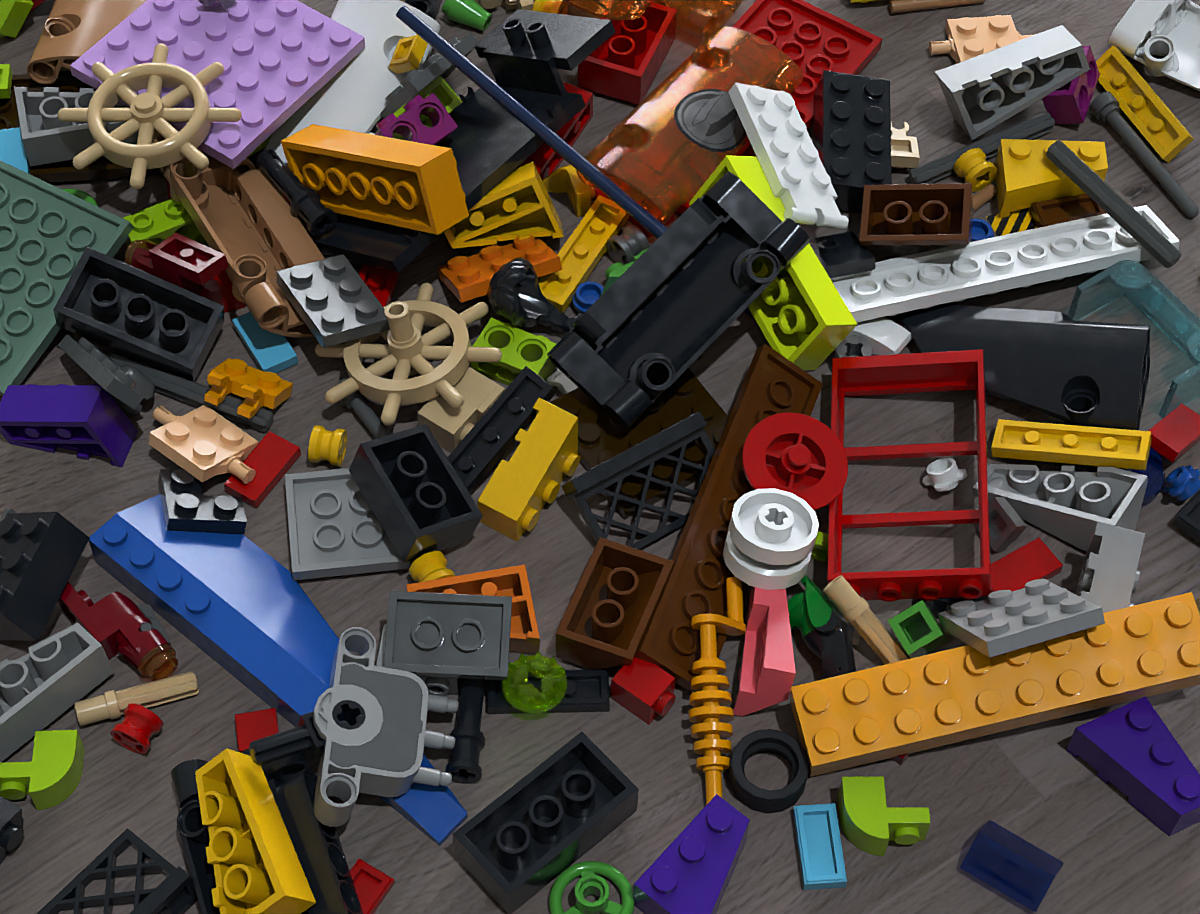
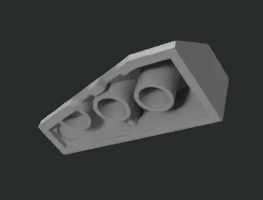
M990 464L988 466L989 502H992L997 497H1005L1020 518L1084 551L1088 548L1098 521L1135 531L1148 483V476L1115 467L1098 466L1097 472L1075 471V466H1061V471H1039L1036 465ZM978 481L973 487V493L977 496Z

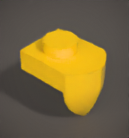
M572 165L555 170L543 180L547 192H567L577 217L584 216L590 209L591 199L595 198L593 183L585 179Z

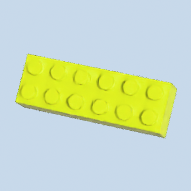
M726 155L689 202L691 206L726 172H731L781 221L785 220V207L781 198L774 197L757 156ZM810 244L748 306L771 348L802 370H816L857 326L851 312ZM758 260L753 261L751 268L754 275L758 278H766L768 269L765 263Z

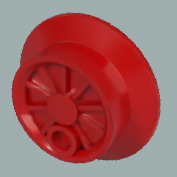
M784 412L766 417L751 429L743 445L742 465L746 478L754 490L775 488L791 492L805 500L815 511L834 501L846 483L848 460L841 441L829 427L811 416Z

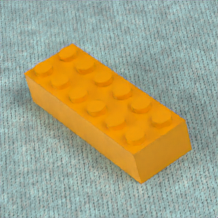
M315 124L281 140L288 167L306 188L313 189L320 195V201L326 208L332 209L335 213L436 235L469 217L465 202L466 197L462 190L457 171V162L452 148Z

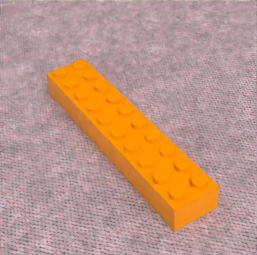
M1189 592L1103 613L1104 624L990 658L973 647L965 645L792 686L790 688L789 700L801 745L807 754L810 777L897 757L902 754H910L1137 700L1145 696L1149 697L1200 685V614L1193 593Z

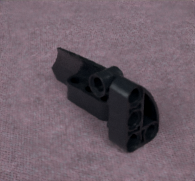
M946 304L897 314L901 323L911 332V337L921 353L983 349L986 394L1063 420L1065 425L1139 430L1150 371V325L1072 321L1068 315L1057 311Z

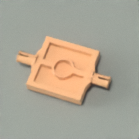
M1011 15L947 19L945 30L948 40L929 41L928 47L930 55L949 54L957 64L1033 35L1019 34Z
M203 405L183 416L174 415L164 406L157 407L154 410L152 418L163 426L150 432L148 444L203 483L216 475L232 473L245 484L253 480L256 471L244 464L243 460L258 445L259 441L207 405Z

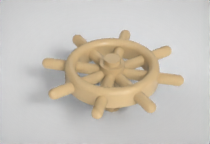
M163 43L155 46L152 63L133 65L115 74L103 63H94L92 72L103 83L93 94L88 108H61L57 114L58 119L62 122H87L94 141L93 145L73 158V166L76 169H84L104 156L115 164L132 168L130 186L136 190L144 186L147 169L164 167L185 157L198 169H206L209 165V160L197 148L206 138L211 123L238 122L242 117V113L238 108H211L204 86L223 74V64L214 62L198 74L193 75L184 68L166 63L169 50ZM162 87L174 89L160 98ZM147 88L145 93L139 95L135 93V91ZM188 97L194 103V108H173ZM122 99L130 108L113 107ZM106 122H125L110 133L106 131ZM169 122L188 123L178 132ZM138 132L137 144L124 143L126 139ZM158 135L165 138L163 141L152 143V140Z
M423 283L419 288L416 300L395 301L384 306L390 330L325 348L320 343L317 344L315 352L319 357L344 358L349 375L348 379L325 393L326 401L330 404H335L352 393L359 391L365 397L384 404L381 422L387 426L395 423L400 406L423 403L440 395L453 408H460L464 404V397L453 386L463 377L470 362H498L502 358V352L499 348L471 347L467 326L487 315L489 311L487 304L479 302L458 314L443 304L432 302L434 288L430 283ZM423 326L434 327V329L421 336ZM450 336L454 340L453 346H434ZM382 337L388 344L373 343ZM363 358L381 359L367 368H364L362 365ZM427 360L443 362L434 368ZM395 369L392 379L381 377ZM418 373L421 375L418 377L408 379L409 376H413Z

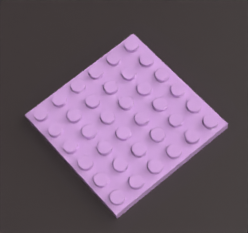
M147 0L70 65L72 76L97 90L103 82L92 72L94 63H103L114 74L133 65L152 63L154 48L160 43L165 44L169 50L166 63L184 68L193 75L198 74L214 62L222 63L224 66L223 74L204 86L211 108H238L242 113V117L238 122H212L206 138L198 149L234 169L365 48V37L298 0H236L237 3L227 9L217 0L208 7L202 5L198 0ZM162 87L160 98L174 89ZM147 88L135 91L137 95L145 93ZM188 97L173 108H194V103ZM122 99L119 101V103H123L127 108H130ZM188 122L169 123L179 132Z

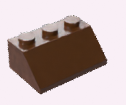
M972 183L864 185L860 245L969 244L972 239L974 212Z
M600 537L555 633L556 657L592 670L632 664L672 570L674 561Z

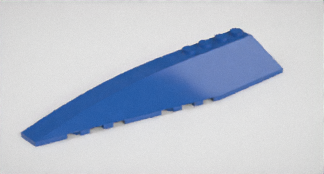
M160 494L116 513L90 536L89 544L94 559L100 567L145 604H150L157 614L271 708H276V712L295 728L298 727L301 715L313 712L318 697L329 689L332 662L340 639L298 582L293 580L289 570L241 533L167 531ZM423 753L420 766L435 769ZM413 782L412 787L403 795L398 797L379 796L439 846L468 817V813L448 786H432Z

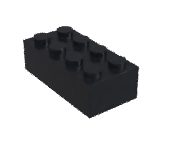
M823 70L813 95V145L819 153L820 160L838 196L835 199V203L839 210L862 213L864 185L892 184L890 80Z
M86 247L53 309L57 326L140 362L195 382L224 323L223 305L89 247Z
M582 731L453 833L455 856L504 910L511 914L636 812L639 789Z

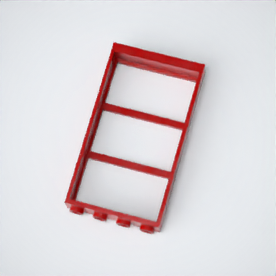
M983 349L832 358L831 430L839 438L843 447L846 396L957 390L976 391L977 441L847 447L844 449L848 461L977 455L979 509L843 515L842 489L837 498L829 504L828 584L836 577L842 575L856 593L866 601L882 600L894 602L899 599L932 601L939 598L956 597L976 599L992 593ZM979 523V568L842 573L843 529Z

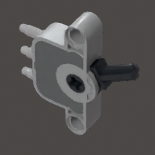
M361 627L346 629L341 634L332 662L329 689L318 697L313 712L301 715L298 727L252 741L249 745L253 762L260 766L307 750L312 759L321 757L313 809L317 820L329 827L341 826L349 820L359 793L383 797H398L405 794L412 787L413 782L432 786H449L452 781L451 773L442 772L440 769L421 767L420 765L423 759L424 747L453 749L455 745L454 736L426 730L427 710L440 713H456L459 705L458 701L448 699L445 696L428 694L426 684L416 674L374 666L376 640L368 630ZM348 651L356 652V653H358V654L361 655V656L353 655V654L349 653ZM329 796L338 797V798H340L344 803H342V804L334 803V802H332L328 797H329Z

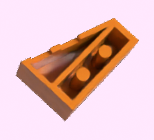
M525 564L406 584L407 592L512 597L509 651L539 655L540 636Z

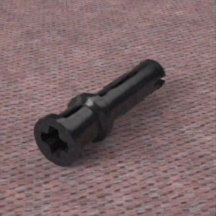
M269 149V153L267 150H264L259 154L256 159L257 166L270 178L281 193L286 196L290 202L293 214L297 217H302L308 224L307 229L313 236H322L328 233L336 224V213L321 203L320 195L315 190L306 188L273 149Z
M461 678L456 728L449 735L455 737V745L451 751L450 763L445 767V772L451 773L452 781L456 783H475L482 777L479 756L480 750L485 746L486 739L483 732L480 731L486 679Z

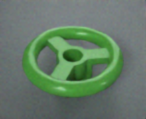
M599 861L579 862L565 869L555 880L549 895L551 914H598L599 912L603 914H633L634 911L633 890L628 879L617 868ZM599 875L607 877L618 887L622 898V905L609 900L608 883ZM581 876L575 886V905L564 912L562 908L563 892L573 879ZM596 895L599 899L595 902H589L585 897Z

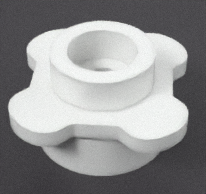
M941 458L928 465L926 469L928 475L923 478V483L926 486H933L936 491H949L958 485L959 480L967 477L966 469H958L953 458Z

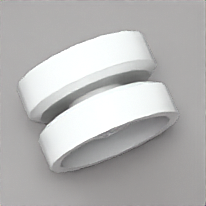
M775 488L756 489L743 494L734 504L723 550L726 566L736 578L753 587L776 590L785 589L797 584L807 573L817 537L819 522L815 511L802 498L791 492Z

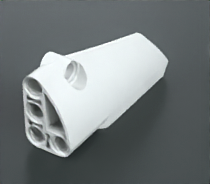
M338 0L331 19L365 37V48L272 133L266 147L268 153L269 149H273L288 166L281 140L312 124L369 134L382 117L380 113L389 104L385 98L398 86L404 88L400 82L411 72L396 74L389 68L399 39L417 35L396 17L398 10L402 6H406L438 34L441 29L439 23L422 11L400 0ZM429 44L427 45L419 68L416 69L417 71L420 69L423 71L421 65L426 61L427 56H429L432 51L433 47H431Z
M1135 0L1113 30L1108 45L1110 47L1112 45L1115 46L1126 56L1143 64L1146 72L1155 77L1166 76L1200 91V6L1191 0ZM1152 55L1164 56V58L1157 59L1152 57Z

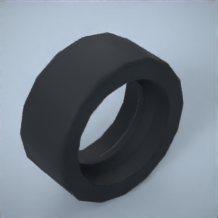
M774 729L756 730L744 736L733 749L728 774L731 790L741 803L752 810L763 813L782 812L795 805L803 795L809 771V762L806 751L799 741L786 732ZM763 752L779 754L788 760L792 766L793 777L791 782L784 788L777 790L758 788L749 782L745 776L744 767L748 758L756 753Z

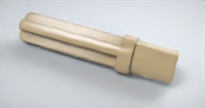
M842 575L836 577L824 588L823 591L842 612V617L847 623H851L885 664L911 659L871 611L867 601L856 593Z
M190 671L119 691L104 692V695L74 702L79 725L83 726L109 718L111 720L120 718L128 704L134 703L149 708L197 695L199 693V686L196 675Z

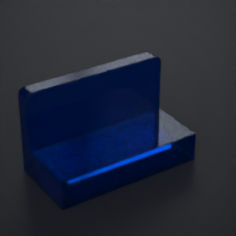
M988 820L978 832L960 868L1036 912L1064 863L995 822Z

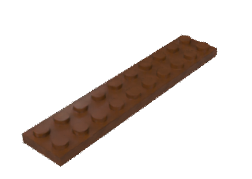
M766 344L760 346L754 354L671 560L674 561V565L635 655L638 659L656 664L675 677L677 684L691 693L697 692L691 689V679L699 676L692 672L693 663L701 658L700 630L692 628L691 618L699 614H719L727 617L726 579L735 576L726 566L723 550L735 502L743 494L754 490L746 478L742 465L744 442L751 429L761 420L771 415L793 412L811 416L823 383ZM742 581V594H743V592H744V590H745V587H746V583L743 582V581ZM716 633L717 658H719L727 637L726 634Z

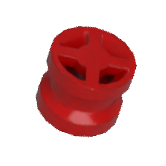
M128 704L123 712L124 720L122 723L116 724L110 734L124 748L137 754H146L151 746L150 738L152 735L160 732L164 725L163 721L154 712L141 705Z

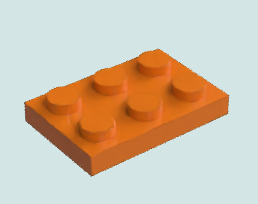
M530 235V238L519 240V237L515 238L513 243L503 246L492 245L485 247L480 253L469 257H453L447 261V264L437 267L440 280L461 303L489 294L492 276L503 264H507L516 258L528 260L534 266L537 278L562 270L560 257L539 237L534 238L533 235Z

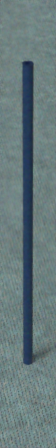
M402 6L396 14L398 19L656 238H659L668 229L410 9ZM747 307L743 312H745L749 317H751L756 322L751 311Z

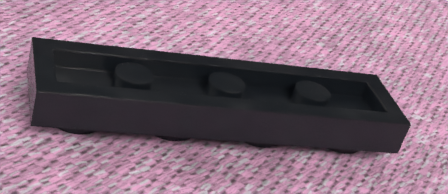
M527 366L524 367L447 457L469 494L516 441L514 438L520 428L525 430L535 419L536 410L533 409V406L537 399L541 398L549 402L557 393L552 385Z

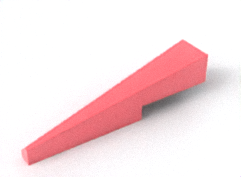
M751 587L746 617V633L743 638L742 662L737 679L739 681V690L733 706L734 715L742 717L788 700L796 669L786 588L765 590Z

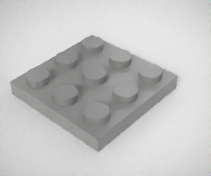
M349 468L285 474L293 580L410 568L411 562L403 563L349 472Z
M1047 579L1029 581L1025 584V588L1013 592L1011 590L994 591L988 595L989 599L982 601H960L951 605V610L938 613L941 629L989 658L1105 623L1102 607L1086 600L1084 597L1067 591L1066 588H1061L1049 582Z

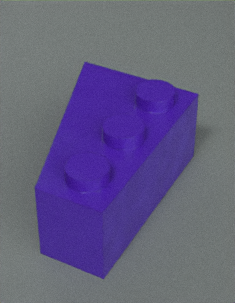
M97 384L8 385L0 401V433L12 445L55 453L58 447L77 451L76 456L79 459L89 460L91 455L110 458L112 466L123 467L138 433L110 393Z
M1146 696L1075 728L1066 750L1075 758L1080 756L1098 771L1097 776L1106 784L1110 781L1128 796L1127 802L1164 833L1171 836L1200 822V774Z
M716 794L634 883V906L644 914H717L726 887H728L745 845L750 820Z

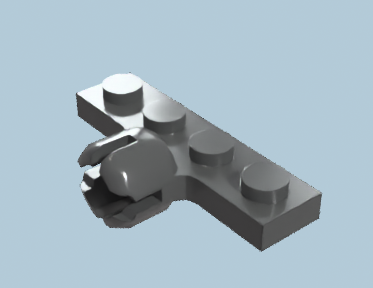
M66 334L58 346L103 389L110 393L125 415H138L143 411L140 404L143 398L146 400L153 398L155 386L149 377L134 366L122 365L119 367L87 338L82 336L77 341Z

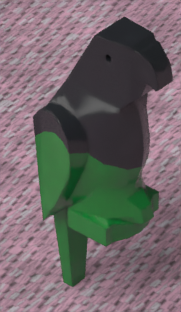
M805 575L800 581L805 586L806 591L800 594L796 593L788 601L791 629H799L806 646L821 659L824 676L822 679L856 672L852 646L854 628L850 623H847L839 610L821 589Z

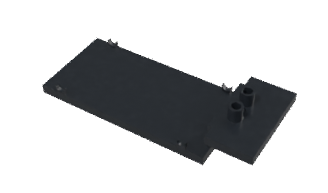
M517 9L479 41L480 43L475 49L479 58H486L496 80L495 82L556 133L586 106L581 94L566 91L557 69L572 71L616 31L611 20ZM468 87V93L465 97L459 94L462 104L449 114L458 128L449 137L436 145L452 148L457 162V171L462 190L465 193L468 211L544 144L539 137L481 88L474 92L472 87ZM336 213V224L328 233L322 236H313L311 233L309 235L323 254L331 256L344 254L347 260L399 273L445 231L436 235Z

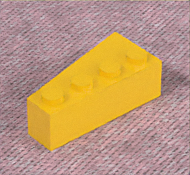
M226 748L195 772L202 825L208 826L210 839L209 846L205 847L207 862L213 865L216 888L211 889L213 905L219 908L220 914H301L314 905L316 901L262 767L253 762L250 755Z

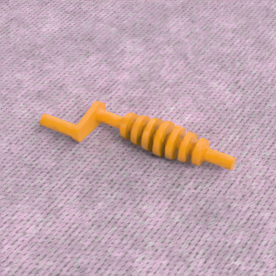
M736 577L726 579L727 617L719 614H699L691 618L692 628L700 630L701 658L693 663L692 672L699 676L691 679V689L697 692L690 694L689 705L695 708L688 711L690 722L697 723L690 727L691 736L695 739H701L693 742V750L695 754L704 755V757L695 759L696 768L705 773L706 805L716 794L723 798L722 773L730 767V758L721 755L731 752L732 742L725 740V738L733 735V725L726 722L734 719V710L726 707L732 704L731 693L723 691L729 688L728 677L719 675L725 673L727 669L725 661L717 658L716 633L732 636L746 633V624L743 617L742 581Z

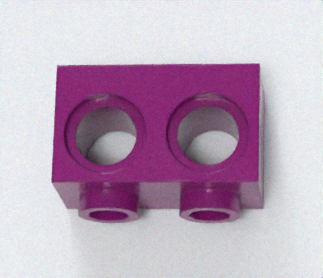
M1082 46L1090 70L1042 98L1046 112L1054 118L1055 124L1084 123L1100 75L1090 46Z
M432 93L425 99L418 95L403 106L406 112L397 118L392 113L376 125L379 131L375 135L393 138V133H398L407 141L436 146L449 137L458 126L436 95ZM419 115L427 116L432 122V127L423 125Z

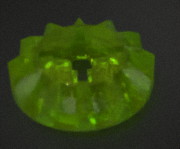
M539 651L535 655L529 656L521 653L518 660L508 665V680H502L504 696L513 707L526 713H542L551 710L561 702L566 693L567 678L565 668H561L554 656L548 658L542 656ZM531 671L536 678L544 677L541 680V693L533 684L525 685L528 682V672Z

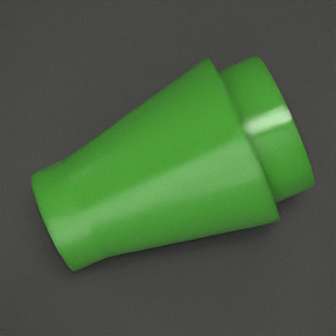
M445 0L442 6V13L447 15L448 20L477 28L483 32L488 28L493 14L486 11L475 0Z

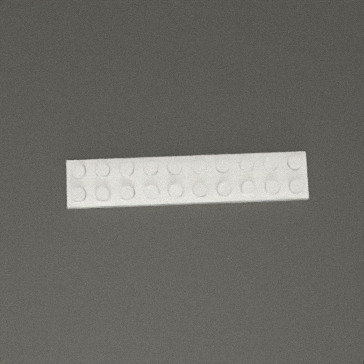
M1147 205L1134 208L1179 250L1180 241ZM1106 213L978 240L969 244H959L875 262V269L872 271L830 279L856 323H860L866 320L895 316L899 313L917 309H928L940 304L960 302L968 298L987 294L992 295L1000 291L1029 287L1033 284L1051 280H1062L1065 277L1094 273L1102 269L1126 266L1130 263L1155 258Z

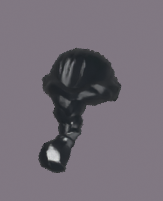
M516 258L507 264H503L491 278L488 298L494 312L500 317L511 321L514 326H518L520 329L525 327L531 328L539 323L544 326H550L554 331L560 330L566 333L574 327L573 324L585 313L580 312L573 318H569L564 313L559 312L543 296L534 266L524 258Z

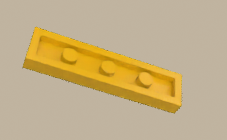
M1112 45L1096 61L1100 73L1099 83L1117 99L1122 111L1163 160L1169 163L1194 140L1191 134L1118 48Z
M599 195L557 254L560 257L562 270L542 276L538 281L543 296L561 313H564L573 300V295L578 286L587 280L607 251L606 241L610 237L618 235L630 217L614 201Z
M998 419L991 446L992 457L1146 470L1151 446V431Z

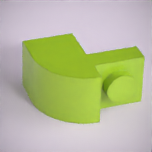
M78 730L35 731L32 761L0 763V796L10 800H18L24 798L25 795H30L37 810L48 809L65 801L76 790L83 773L85 747Z
M842 776L838 791L839 818L844 834L853 845L866 853L884 856L889 841H895L901 845H911L919 841H925L931 824L929 807H887L884 776Z

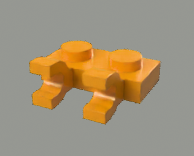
M228 358L213 368L208 374L207 381L209 385H212V388L205 394L204 401L217 406L230 393L245 398L244 402L238 406L237 414L250 419L262 406L275 409L288 399L292 393L293 383L280 378L276 373L264 372L248 366L246 362L240 359Z

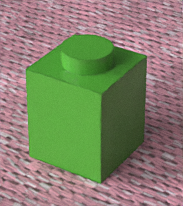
M923 600L888 620L906 653L911 658L923 656L949 641L930 608Z

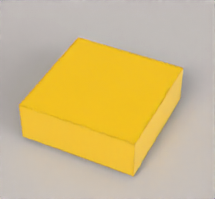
M418 35L399 39L389 68L396 74L418 69L428 43Z

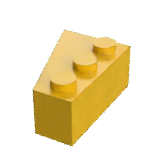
M1000 140L994 164L998 170L995 182L998 191L999 219L1009 217L1010 212L1026 208L1030 211L1031 204L1034 202L1085 194L1081 188L1047 158L1046 152L1049 146L1058 140ZM1062 141L1100 178L1105 180L1108 170L1105 142Z
M534 162L513 170L468 211L469 217L444 232L452 249L497 244V241L514 240L518 237L521 240L530 238V235H533L534 238L552 236L553 238L564 237L562 222Z
M538 398L533 406V409L536 410V417L528 431L520 428L514 438L520 442L516 451L508 462L503 459L501 460L477 500L478 508L483 515L480 522L517 542L526 530L530 532L539 520L541 509L546 503L551 504L555 500L563 479L566 475L572 476L580 463V456H578V417L541 398Z

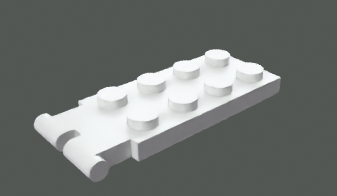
M735 82L728 93L774 197L781 198L785 207L784 219L790 218L796 223L814 225L816 223L819 227L845 230L848 226V218L840 214L835 203V199L838 196L833 188L831 179L826 173L819 153L813 145L807 132V127L802 121L790 93Z

